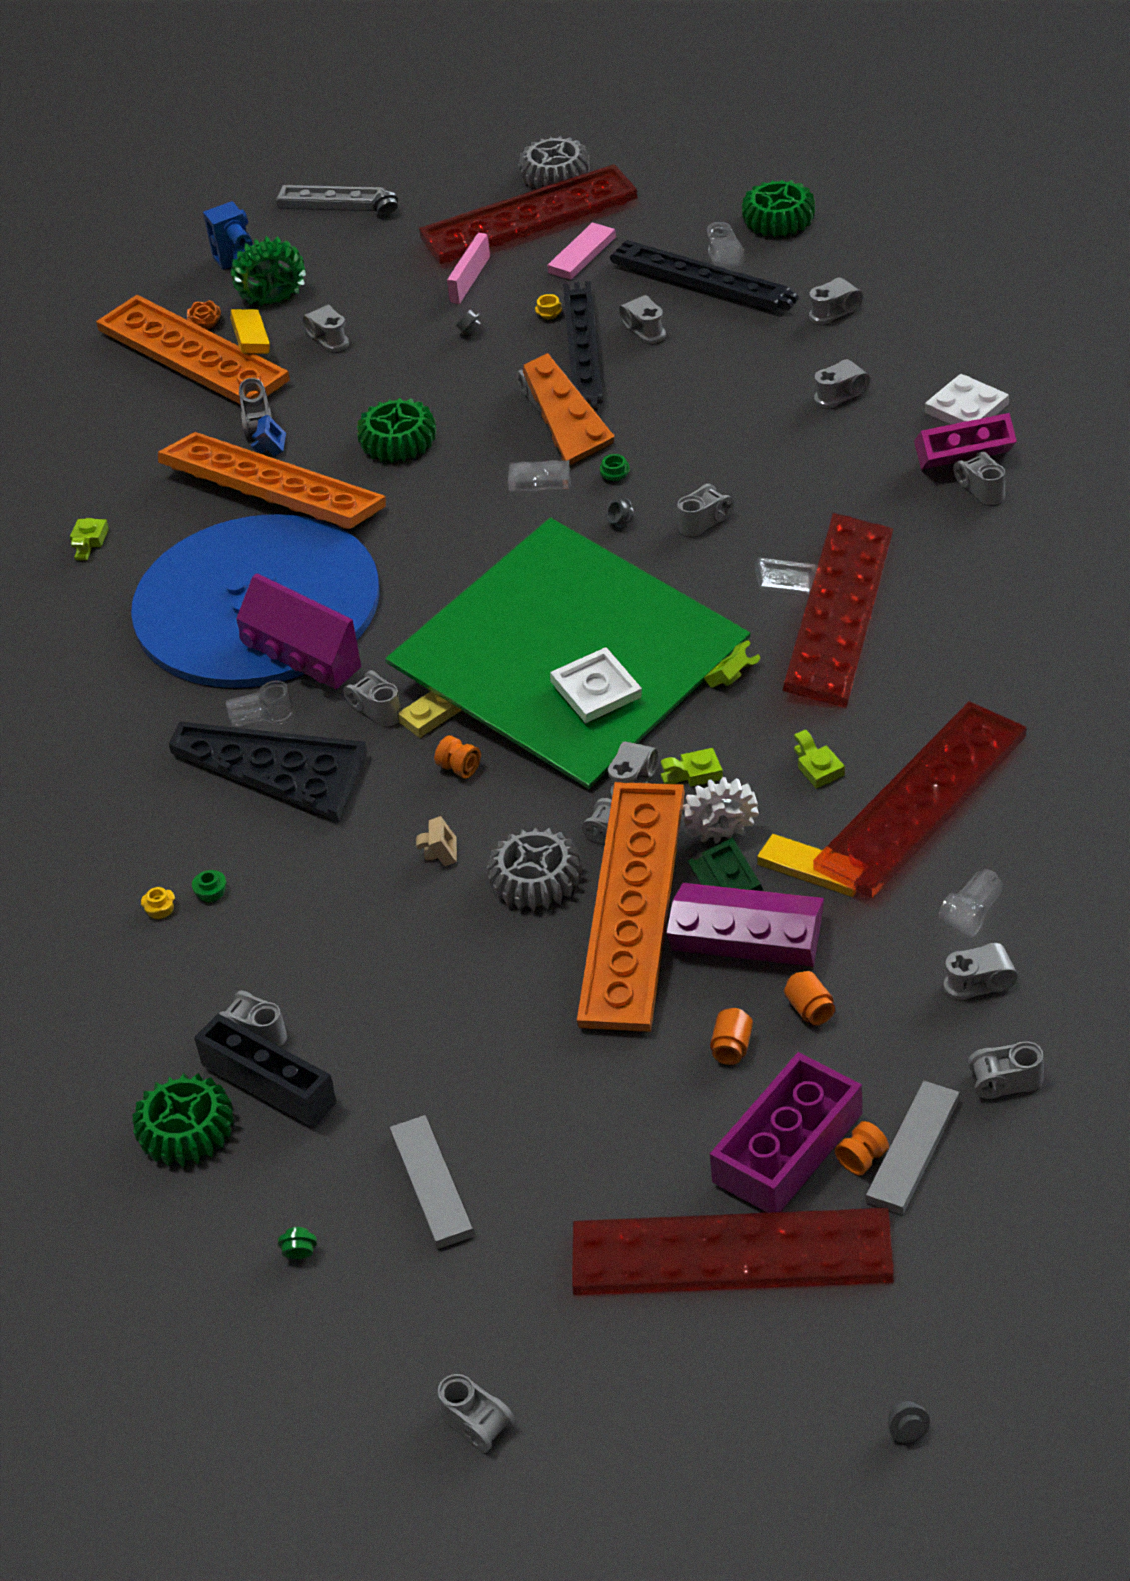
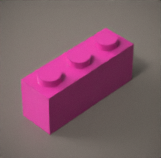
M1010 413L922 430L914 440L921 470L952 464L961 460L967 461L975 458L976 454L981 451L986 452L989 456L1006 453L1017 442Z

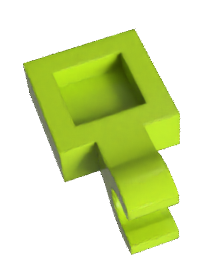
M85 518L77 520L70 535L71 547L77 548L74 556L75 560H88L92 547L102 546L109 530L107 519Z
M749 640L736 645L732 654L724 658L704 677L711 688L721 683H724L725 686L732 684L742 675L739 671L742 667L747 668L758 663L760 660L759 654L749 658L745 653L746 648L751 644Z
M807 730L794 734V739L799 743V745L794 746L795 753L800 757L798 758V769L816 789L845 776L844 764L827 745L817 749L811 734Z
M713 748L680 754L681 761L673 757L660 761L664 773H661L664 784H676L688 780L691 787L708 783V780L713 782L719 781L723 777V769Z

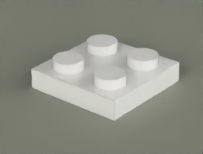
M960 374L925 402V413L949 424L997 415L1009 405V394Z
M606 647L550 672V682L585 723L642 697V688Z

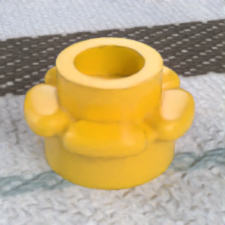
M542 295L537 299L535 312L541 315L543 319H554L562 312V304L556 295Z
M154 887L143 895L141 906L144 907L145 912L151 918H165L174 909L173 901L175 900V895L171 890Z

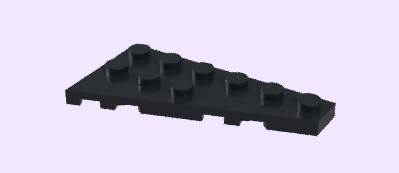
M179 721L169 742L171 754L338 822L368 752L366 742L181 721Z

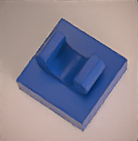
M268 414L260 418L257 431L252 435L256 442L252 443L250 447L260 454L268 450L275 457L284 450L286 432Z

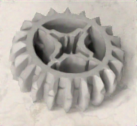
M561 136L558 138L550 137V139L546 140L541 138L540 142H531V146L524 147V151L520 153V164H518L521 178L525 184L529 185V188H536L537 191L546 190L549 193L551 190H556L557 192L561 189L569 190L570 186L576 187L578 182L585 181V177L589 175L590 156L585 145L580 144L578 140L572 141L570 137L562 139Z
M535 827L533 832L526 833L521 829L520 835L509 834L507 841H498L497 849L491 850L487 870L489 884L492 886V890H494L498 899H504L507 906L516 903L519 911L525 906H530L534 912L537 906L543 905L548 910L550 903L555 902L561 905L563 897H571L573 889L578 888L582 866L580 854L577 848L574 847L571 839H565L562 832L553 835L550 828L544 832H539Z

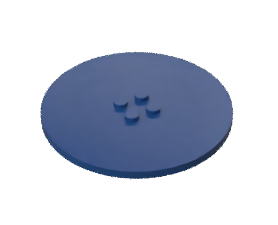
M273 514L249 516L219 523L196 532L164 552L145 572L136 588L132 601L131 616L134 631L141 648L155 664L172 675L190 682L214 687L246 688L287 681L302 676L304 673L295 671L290 666L276 659H271L254 648L247 647L241 642L236 618L252 576L258 573L353 619L356 640H358L371 623L379 603L380 584L375 562L371 554L358 539L347 531L322 520L296 515Z

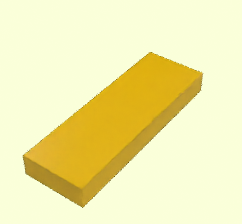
M231 309L230 319L241 353L268 354L270 343L259 310Z
M773 833L757 855V865L850 897L855 895L868 874V865Z

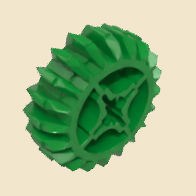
M783 179L776 182L771 180L770 183L761 182L760 186H752V190L746 192L742 203V218L744 223L747 224V228L753 230L755 234L762 233L763 237L773 235L774 238L777 235L786 237L790 233L796 235L797 230L804 231L806 226L811 225L815 214L813 193H810L808 187H803V183L794 184L793 180L789 182H784Z
M266 236L263 242H259L255 238L254 245L250 246L245 243V251H237L238 259L232 260V282L239 296L242 299L246 298L249 304L256 301L260 306L264 303L273 304L281 302L285 298L290 300L291 293L299 294V286L304 285L303 276L306 275L303 257L300 256L295 246L291 247L288 240L281 242V239L277 236L273 241H270V238ZM279 260L288 264L289 267H283L282 264L278 263ZM248 277H253L255 281H259L258 284L251 282Z
M400 397L396 401L389 399L385 403L378 402L376 407L370 406L368 407V412L361 413V419L357 421V438L364 454H369L371 459L379 458L380 462L390 460L394 463L396 460L404 462L406 458L416 459V454H425L426 448L432 447V441L436 440L435 418H433V413L430 412L429 407L423 406L422 402L414 403L412 398L407 401H403Z
M184 1072L180 1079L174 1080L168 1076L167 1083L162 1085L155 1082L154 1091H143V1100L136 1102V1112L132 1114L135 1139L139 1142L140 1148L144 1151L145 1155L150 1154V1157L155 1162L163 1159V1162L169 1167L174 1161H178L184 1167L187 1160L193 1159L198 1164L200 1156L207 1155L212 1157L213 1148H223L224 1138L231 1137V1126L234 1125L231 1099L228 1098L222 1085H216L211 1077L203 1080L200 1074L197 1073L189 1079Z

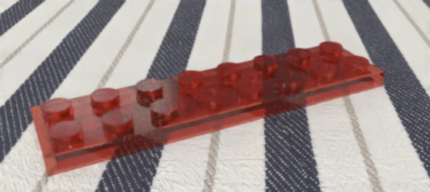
M613 164L420 227L419 234L432 254L442 264L462 257L478 233L487 234L489 248L500 246L505 242L527 237L532 233L551 229L556 225L575 221L580 217L599 213L616 205H624L629 201L638 199L636 187Z
M833 513L782 691L844 708L847 707L894 528Z
M968 701L813 860V870L873 899L1025 739L1027 727Z
M888 1208L573 1221V1295L894 1283Z

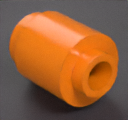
M798 972L788 979L784 995L804 1021L810 1022L812 1025H821L833 1016L835 1012L834 999L813 972Z
M730 1008L720 1011L717 1015L710 1048L713 1057L720 1063L727 1065L737 1064L747 1053L753 1020L743 1010Z

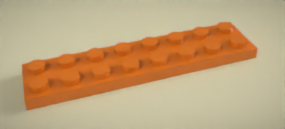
M135 295L96 321L100 332L241 404L239 386L247 378L259 379L265 387L267 396L290 381L287 370L256 354L241 353L238 345L139 295ZM251 391L246 397L248 399H255L260 395V392Z
M197 432L158 451V463L170 466L173 470L193 474L196 478L216 482L219 486L239 490L245 495H254L265 499L268 503L280 504L288 507L291 511L306 513L317 520H326L344 529L355 527L386 507V496Z
M614 783L577 1015L578 1028L651 1032L685 795L684 785Z

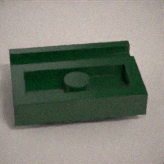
M733 838L703 852L702 857L693 860V858L688 860L690 868L700 885L763 891L760 881Z

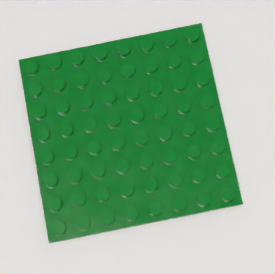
M550 517L385 658V663L590 789L608 772V767L617 755L619 747L623 742L636 744L640 742L705 680L704 677L724 658L732 654L736 645L747 641L751 637V632ZM606 647L642 688V697L585 723L550 682V672Z

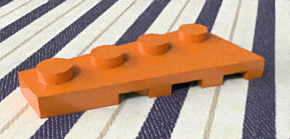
M548 353L524 364L523 374L535 401L539 403L542 410L541 415L545 424H548L551 430L552 440L562 455L561 460L565 468L614 443L615 436Z

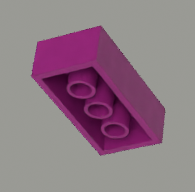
M797 1052L710 1152L712 1182L777 1217L863 1114L862 1084Z

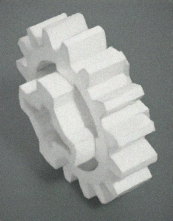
M722 777L719 784H714L712 780H708V787L696 786L697 794L686 796L688 804H684L682 809L686 829H690L692 837L700 835L702 842H706L710 837H713L715 843H719L721 837H726L729 840L733 838L732 834L736 832L743 835L745 834L744 826H753V817L759 815L755 793L751 792L748 784L741 786L739 779L733 780L731 784L727 783L726 777Z

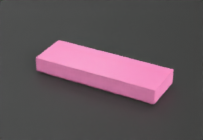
M592 222L547 265L548 273L572 280L616 238L615 229Z
M478 233L448 277L447 285L451 303H461L489 260L490 251L487 234Z

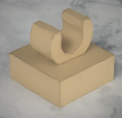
M441 816L429 820V833H421L416 837V848H424V858L426 861L434 860L438 857L444 866L456 863L457 837Z

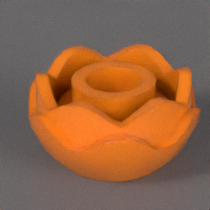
M211 300L194 302L191 308L187 309V320L206 330L213 328L219 322L221 316L220 307Z

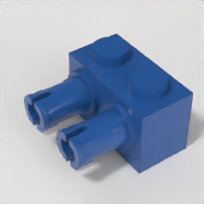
M233 201L203 211L212 257L222 270L232 267V260L238 259L237 251H245V243L250 246L253 245L252 239L246 231V225H248L247 215Z

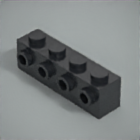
M219 1013L194 1037L202 1066L313 1128L337 1103L334 1084L329 1073Z

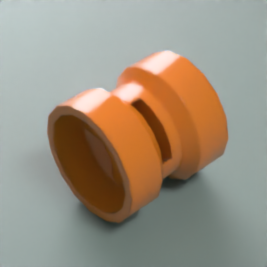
M448 735L437 746L434 760L437 766L446 770L453 769L456 775L469 778L475 773L480 764L481 751L478 747L471 744L463 745L460 739Z
M863 1121L853 1129L851 1138L843 1139L836 1146L835 1155L847 1171L854 1175L862 1176L872 1166V1160L880 1158L889 1149V1142L877 1126Z

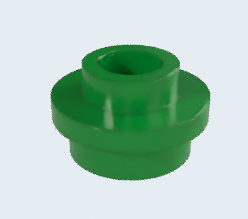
M610 454L603 458L599 470L603 478L610 481H619L629 474L630 467L624 456Z
M217 870L203 871L195 876L192 881L194 894L205 902H214L224 895L227 886L224 874Z
M303 1227L289 1228L285 1231V1234L278 1237V1247L282 1249V1256L289 1259L308 1258L313 1255V1248L317 1245V1237Z

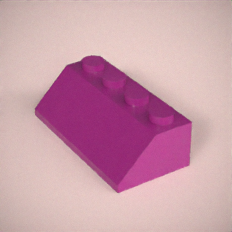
M258 573L252 576L236 618L239 637L242 643L334 689H338L361 668L353 619Z
M683 883L672 902L667 936L672 951L814 967L824 898Z

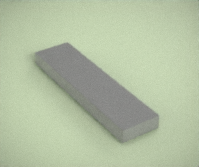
M283 185L276 202L278 208L375 211L372 201L378 193L385 190L382 187Z
M923 1081L866 1194V1203L900 1215L904 1214L959 1102L958 1091Z
M426 1115L391 1126V1136L437 1249L474 1237L472 1225Z

